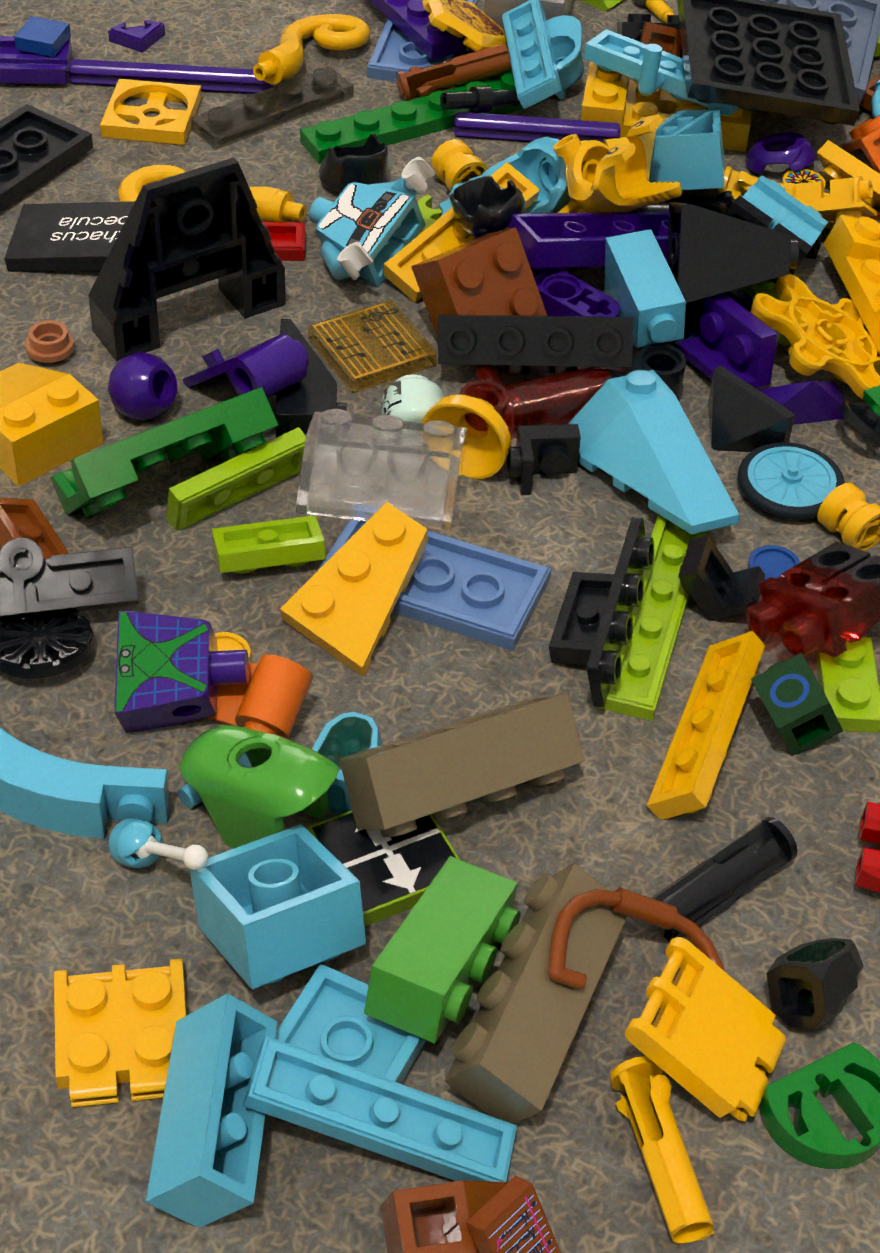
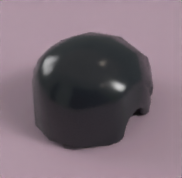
M483 176L467 181L455 188L449 197L460 227L466 233L480 237L508 229L512 214H522L525 209L523 194L512 180L507 182V188H501L491 176Z

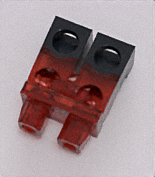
M836 541L783 572L777 579L770 577L759 583L762 600L745 611L749 632L753 631L761 641L766 642L774 636L780 635L783 645L789 653L794 655L802 653L803 656H806L812 651L817 650L835 658L847 651L846 642L853 643L859 641L868 633L872 625L880 621V556L873 555L871 557L869 552Z

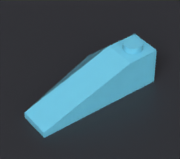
M636 370L626 376L608 379L568 423L578 424L581 440L578 463L591 472L598 469L605 471L613 476V486L623 492L633 489L648 498V508L686 532L696 534L739 523V513L677 397L654 370Z

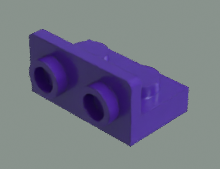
M725 293L705 298L703 316L700 320V336L680 341L678 349L684 353L690 363L711 380L714 369L721 365L755 388L771 384L778 333Z

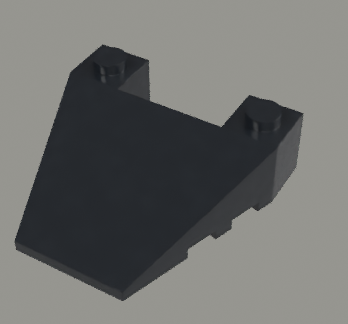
M234 157L143 185L88 295L92 331L116 362L136 352L147 353L160 348L157 312L158 298L218 279L219 290L244 319L286 305L285 268L281 259L274 251L270 242L272 238L267 227L260 219L256 209L258 206L241 167Z

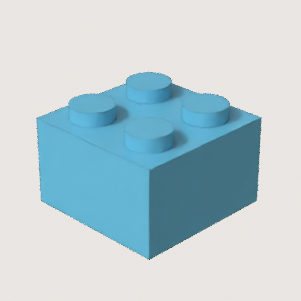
M302 824L208 858L207 864L199 870L190 869L198 927L252 990L265 984L276 983L285 976L320 962L333 960L345 952L366 944L360 881Z

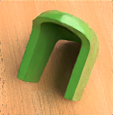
M233 725L217 726L202 733L189 745L179 765L184 781L201 796L225 845L233 849L283 831V817L297 812L320 819L323 818L330 810L328 789L340 770L336 763L311 748L279 735ZM244 753H246L252 766L250 768L238 764L240 757Z

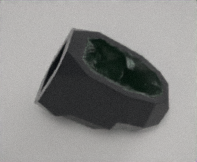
M819 939L798 945L777 957L766 973L772 1011L789 1027L815 1030L827 1025L834 1016L842 1011L850 993L858 987L857 980L864 965L855 943L851 939Z

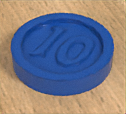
M766 545L759 547L750 554L748 569L757 566L761 567L766 575L763 585L767 587L783 588L790 586L797 581L800 575L801 563L799 558L792 551L781 546Z

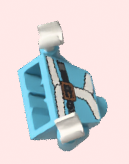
M416 157L412 159L403 169L402 177L396 181L370 185L352 182L345 187L335 202L319 197L312 203L309 218L311 222L317 224L316 232L322 243L321 256L333 278L337 280L348 278L356 280L360 276L376 287L383 283L386 279L382 274L384 263L415 239L426 225L415 195L426 193L428 184L425 181L433 177L436 172L423 158Z

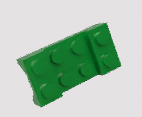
M263 387L73 458L71 460V469L55 474L50 479L65 513L69 515L82 510L85 518L104 512L114 507L115 503L126 499L127 496L124 490L139 480L137 476L152 470V466L165 461V455H167L169 462L172 463L199 451L204 462L220 456L222 463L265 444L266 441L263 435L277 427L278 423Z

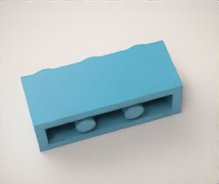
M229 993L176 1021L145 1201L195 1227H203L254 1203L265 1114L242 1105L259 1047L266 1036L275 1039L277 1021Z

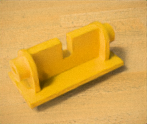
M862 176L830 180V197H824V183L822 181L791 184L789 189H785L788 194L805 206H811L821 213L822 218L827 221L835 220L836 223L840 215L858 219L862 216H877V211L866 204V198H872L873 196L872 181L864 180Z

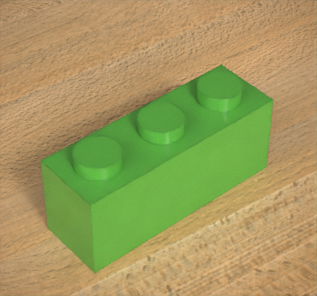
M450 856L373 963L364 1014L435 1044L449 1021L455 1023L461 1021L471 999L473 983L477 981L483 984L487 980L496 959V947L499 943H503L508 933L519 923L521 911L513 908L518 882Z

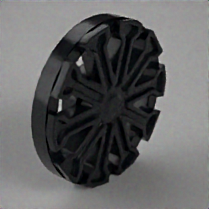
M77 612L0 621V672L10 676L45 678L65 673L82 664L90 656L94 647L93 632L89 620L84 616L79 617Z

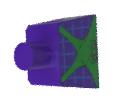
M118 611L114 713L125 732L151 730L212 717L217 711V685L249 683V657L247 650L218 651L217 639L210 622L203 619Z

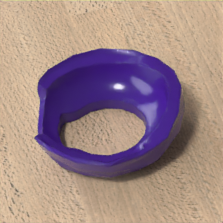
M794 132L774 133L758 140L749 150L745 162L747 168L758 174L762 173L769 164H788L792 171H798L811 165L816 160V153L813 146L802 134Z

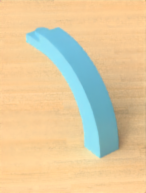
M0 728L1 812L43 829L74 836L105 839L108 820L122 821L128 818H136L153 823L168 822L170 795L167 769L104 766L66 760L28 746Z

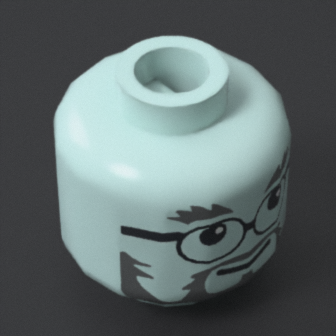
M414 374L405 375L384 390L381 399L382 428L385 437L393 444L401 445L408 451L424 450L425 447L420 431L422 419L437 401L444 398L443 390L428 378Z

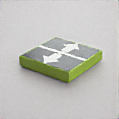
M352 811L307 827L308 831L360 881L364 927L413 908L448 858L452 856L460 859L436 820L433 819L432 814L416 819L417 829L402 835L386 838L382 837L380 830L357 829Z

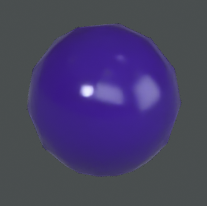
M136 352L117 361L110 373L107 391L113 405L124 417L147 422L158 418L169 410L177 394V380L173 370L161 357L149 353Z

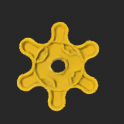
M790 273L776 279L774 292L780 300L764 293H758L753 298L751 313L767 326L784 335L792 344L788 349L790 355L789 363L798 373L811 376L824 369L832 373L838 380L847 383L861 399H863L864 390L880 385V354L871 336L864 329V323L852 300L842 298L837 304L823 301L817 298L801 279Z

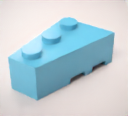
M720 108L681 110L663 121L655 134L649 182L663 183L666 181L668 183L672 181L673 183L677 181L681 183L682 190L725 188V156Z

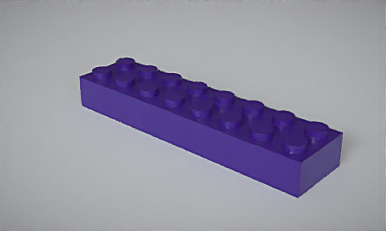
M669 211L512 214L508 229L517 228L530 268L532 269L559 268L566 270L570 267L592 269L594 266H605L606 237L649 229L652 230L665 259H667Z

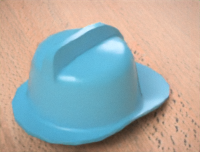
M567 15L547 20L562 91L555 95L560 100L566 99L568 87L575 84L584 73L581 53L583 31L581 22L574 16Z

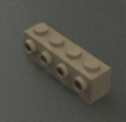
M568 694L535 696L339 759L357 829L380 830L384 838L402 835L417 829L415 820L432 814L434 820L461 815L468 811L466 802L482 797L484 803L513 797L517 794L515 785L530 781L532 786H539L565 778L563 769L585 762Z
M575 863L553 876L547 873L542 875L528 890L524 898V904L528 906V909L522 921L504 939L501 946V952L505 954L498 971L493 973L481 987L476 999L481 1006L476 1017L459 1034L451 1050V1054L456 1058L444 1082L489 1116L511 1124L542 1111L627 918L625 915L613 912L610 906L596 905L582 910L573 920L568 935L565 968L585 974L587 978L586 984L582 990L554 982L549 978L551 937L558 913L576 895L594 889L608 890Z

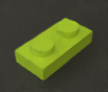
M316 515L211 528L213 549L220 573L234 572L246 574L258 568L280 565L299 567L306 565L310 561L326 559L325 540Z
M817 635L814 652L818 683L830 702L843 731L880 733V690L872 638Z

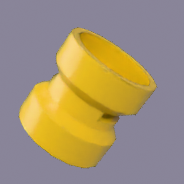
M452 139L441 144L431 158V168L436 172L435 175L438 179L446 184L450 192L455 184L465 183L471 178L481 176L488 169L484 162L473 154L468 145L458 139Z
M851 482L844 483L831 491L823 500L817 514L818 522L832 533L839 532L842 535V542L844 544L866 551L880 542V506L876 503L869 504L866 501V494Z

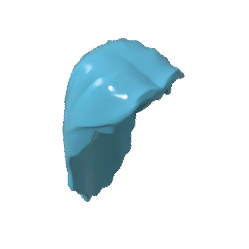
M551 137L533 140L515 155L488 168L481 176L468 180L491 176L508 162L540 189L537 201L522 212V214L557 213L571 199L566 182V164L563 157H558L553 149V146L559 139ZM464 183L455 184L452 187V191L448 194V197H450L455 188L459 187ZM450 198L439 205L442 215L452 208Z

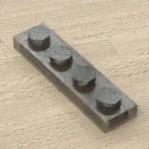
M330 66L319 68L310 74L294 80L283 81L275 87L259 93L248 94L240 100L224 106L213 107L205 113L191 117L192 131L214 150L353 98L354 85Z

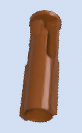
M504 43L424 68L410 67L409 72L406 73L399 70L396 72L398 90L403 101H409L415 97L428 96L435 91L458 88L470 82L484 81L502 76L511 71L508 49Z

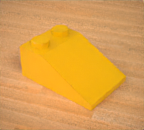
M17 363L0 371V469L16 485L21 486L73 458L104 444L99 399L68 373L24 363Z

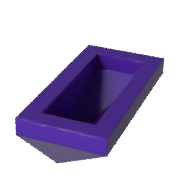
M808 381L758 389L795 413L793 425L845 419L839 411L840 405L845 400L835 382Z

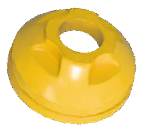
M450 395L437 401L422 419L420 431L424 447L431 458L446 470L476 480L485 479L499 472L507 460L511 448V436L508 427L501 415L487 401L466 395ZM474 413L482 417L487 423L488 430L478 431L472 428L467 423L465 414Z

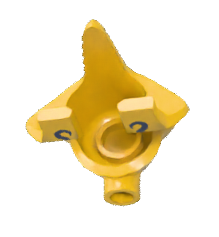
M660 114L641 117L628 131L626 136L630 142L628 144L613 148L594 140H589L582 144L577 134H571L562 138L553 146L558 157L562 156L566 164V182L569 197L574 203L592 213L629 212L673 198H679L682 195L680 182H649L655 134L658 127L663 123Z

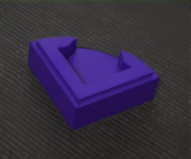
M144 20L145 26L126 28V23H121L108 30L109 42L143 53L165 35V26L161 22Z

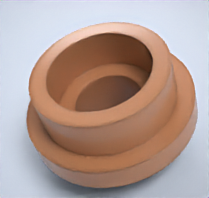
M54 320L41 321L34 324L29 330V335L25 340L26 352L30 358L38 362H58L72 354L74 339L63 323Z

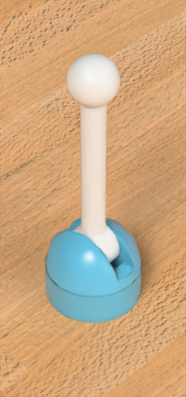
M128 818L122 820L113 828L109 837V850L113 859L117 863L131 868L150 866L158 860L159 856L181 860L191 870L203 868L208 861V853L201 845L195 844L187 848L164 844L158 829L152 823L141 819ZM135 853L136 857L133 858L131 854Z

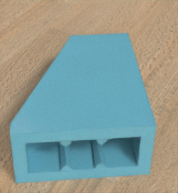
M652 230L606 237L604 293L618 302L620 306L619 317H634V345L639 348L651 344L684 339L686 301Z

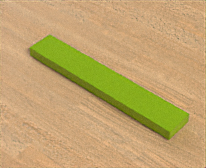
M658 514L651 538L654 540V562L651 570H644L643 572L644 595L640 607H633L632 610L633 634L629 645H622L620 651L622 657L620 681L618 685L610 686L605 707L598 708L653 721L690 595L684 591L678 577L680 566L683 563L689 541L706 536L708 531L690 534Z

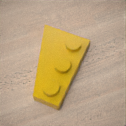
M386 502L280 608L282 620L364 677L372 663V653L380 637H384L391 622L390 615L400 594L405 592L429 541L427 528Z

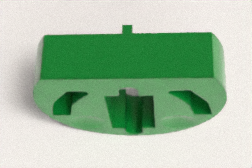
M853 1042L767 1085L759 1104L762 1120L767 1131L786 1153L796 1160L814 1167L842 1169L866 1161L880 1148V1061L867 1049ZM818 1092H820L823 1098L832 1094L847 1117L863 1136L860 1143L856 1138L850 1141L845 1139L816 1098ZM790 1106L795 1108L794 1127L789 1118Z

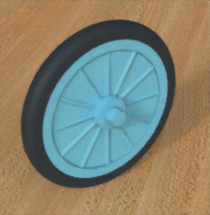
M772 443L758 447L742 460L738 469V483L744 496L760 510L785 519L804 520L816 518L823 500L836 487L845 483L841 470L831 458L814 448L796 443Z

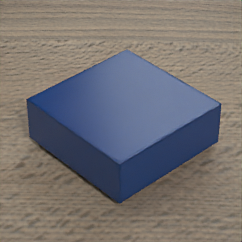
M31 16L14 36L16 50L55 57L71 37L70 24Z

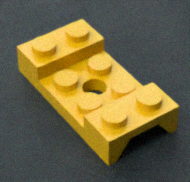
M590 62L582 103L581 120L618 123L621 129L620 138L627 136L628 131L641 117L660 114L664 121L681 110L707 109V107L690 100H678L662 89H658L649 96H644L638 90L639 84L634 80H629L628 76L618 72L604 71L599 68L598 64ZM740 108L731 116L721 115L723 146L725 150L746 152L752 111Z
M840 215L826 238L824 246L880 354V223L869 217L862 216L858 219Z

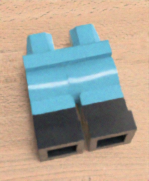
M763 175L742 197L739 196L733 201L725 214L791 235V240H798L799 259L796 269L828 224V221L822 218L821 213L811 206H805L788 194L780 184L774 180L770 181ZM789 269V273L793 275L796 269ZM777 278L770 279V280L776 284V279H777Z

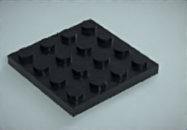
M677 0L687 98L696 99L707 104L716 102L734 105L748 111L757 109L775 112L790 118L799 116L817 119L832 125L838 123L855 125L860 110L841 14L762 0Z

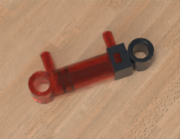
M662 343L651 344L639 351L638 359L634 355L632 368L588 367L506 385L502 384L491 365H482L476 370L475 376L477 380L467 383L462 387L459 395L471 396L487 401L501 415L508 427L509 433L514 434L517 433L518 426L557 425L570 422L608 379L626 376L636 370H654L673 391L678 401H680L686 357L682 351L672 345ZM474 413L465 414V419L472 428L478 431L488 430L487 423L482 417Z

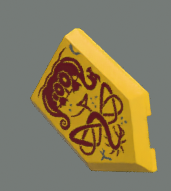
M464 0L422 1L425 11L430 13L428 17L432 26L442 32L446 30L458 38L466 36L463 44L472 50L479 51L504 43L508 49L505 31L474 3Z

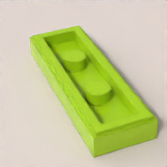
M298 427L169 488L166 520L175 530L178 529L180 531L303 471L309 439Z

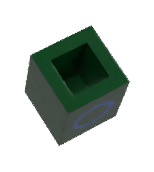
M802 653L787 661L773 664L765 672L751 679L791 756L798 755L843 732L830 702Z

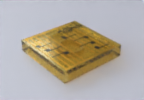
M392 300L308 326V339L352 394L437 366V352Z

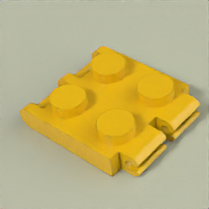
M681 937L672 938L665 952L668 961L660 977L651 979L646 989L648 1001L640 1018H634L629 1022L625 1030V1037L716 1116L721 1118L730 1113L736 1119L745 1122L748 1115L754 1117L757 1112L764 1089L769 1083L766 1072L769 1074L773 1073L785 1045L786 1037L773 1025L776 1015L687 939Z
M182 958L170 959V966L126 970L125 964L112 965V972L68 976L67 969L54 971L55 1074L58 1089L69 1088L71 1108L119 1103L118 1083L130 1082L132 1101L163 1098L176 1021L186 1016Z

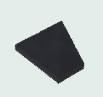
M720 365L714 369L708 400L712 449L717 451L751 452L767 444L789 443L795 413Z

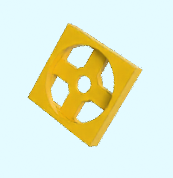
M119 79L100 123L101 138L185 145L202 99L201 86ZM128 97L148 99L147 104L140 107L123 105ZM167 101L184 102L187 105V110L167 109L165 105ZM150 111L159 113L155 117H147L144 114ZM125 120L136 121L138 125L129 123Z

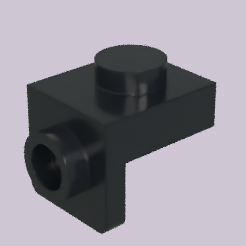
M709 535L689 541L678 575L684 591L693 597L709 621L729 616H739L755 610L766 576L759 566L733 572Z

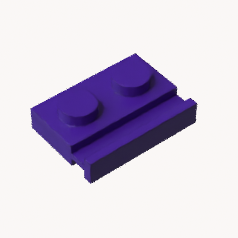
M0 36V83L67 84V74L69 73L72 55L71 37L55 57H48L16 50L14 36Z

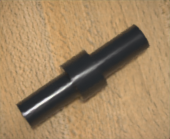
M489 86L471 87L469 91L443 92L440 97V105L443 110L469 109L473 113L490 112L493 107H513L520 104L516 89L492 90Z

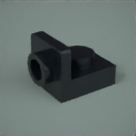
M578 424L518 426L516 447L510 448L507 456V469L509 477L518 478L520 495H531L533 475L577 473L581 440Z

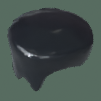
M375 133L369 135L364 145L357 147H331L328 149V153L320 165L319 179L330 189L342 193L345 187L352 182L367 185L388 182V147L385 143L381 144Z

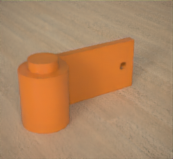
M265 654L260 657L258 664L249 662L248 684L217 685L216 714L204 719L222 725L259 730L288 739L312 682L313 675L305 667L292 660L277 655Z

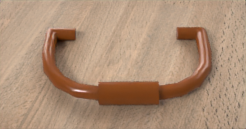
M621 887L616 891L594 889L574 896L558 913L551 937L549 978L554 982L579 990L584 988L587 978L583 973L565 968L567 940L573 920L582 910L596 905L610 906L613 912L666 930L671 928L685 934L702 953L724 970L713 942L696 923L678 914L675 906Z

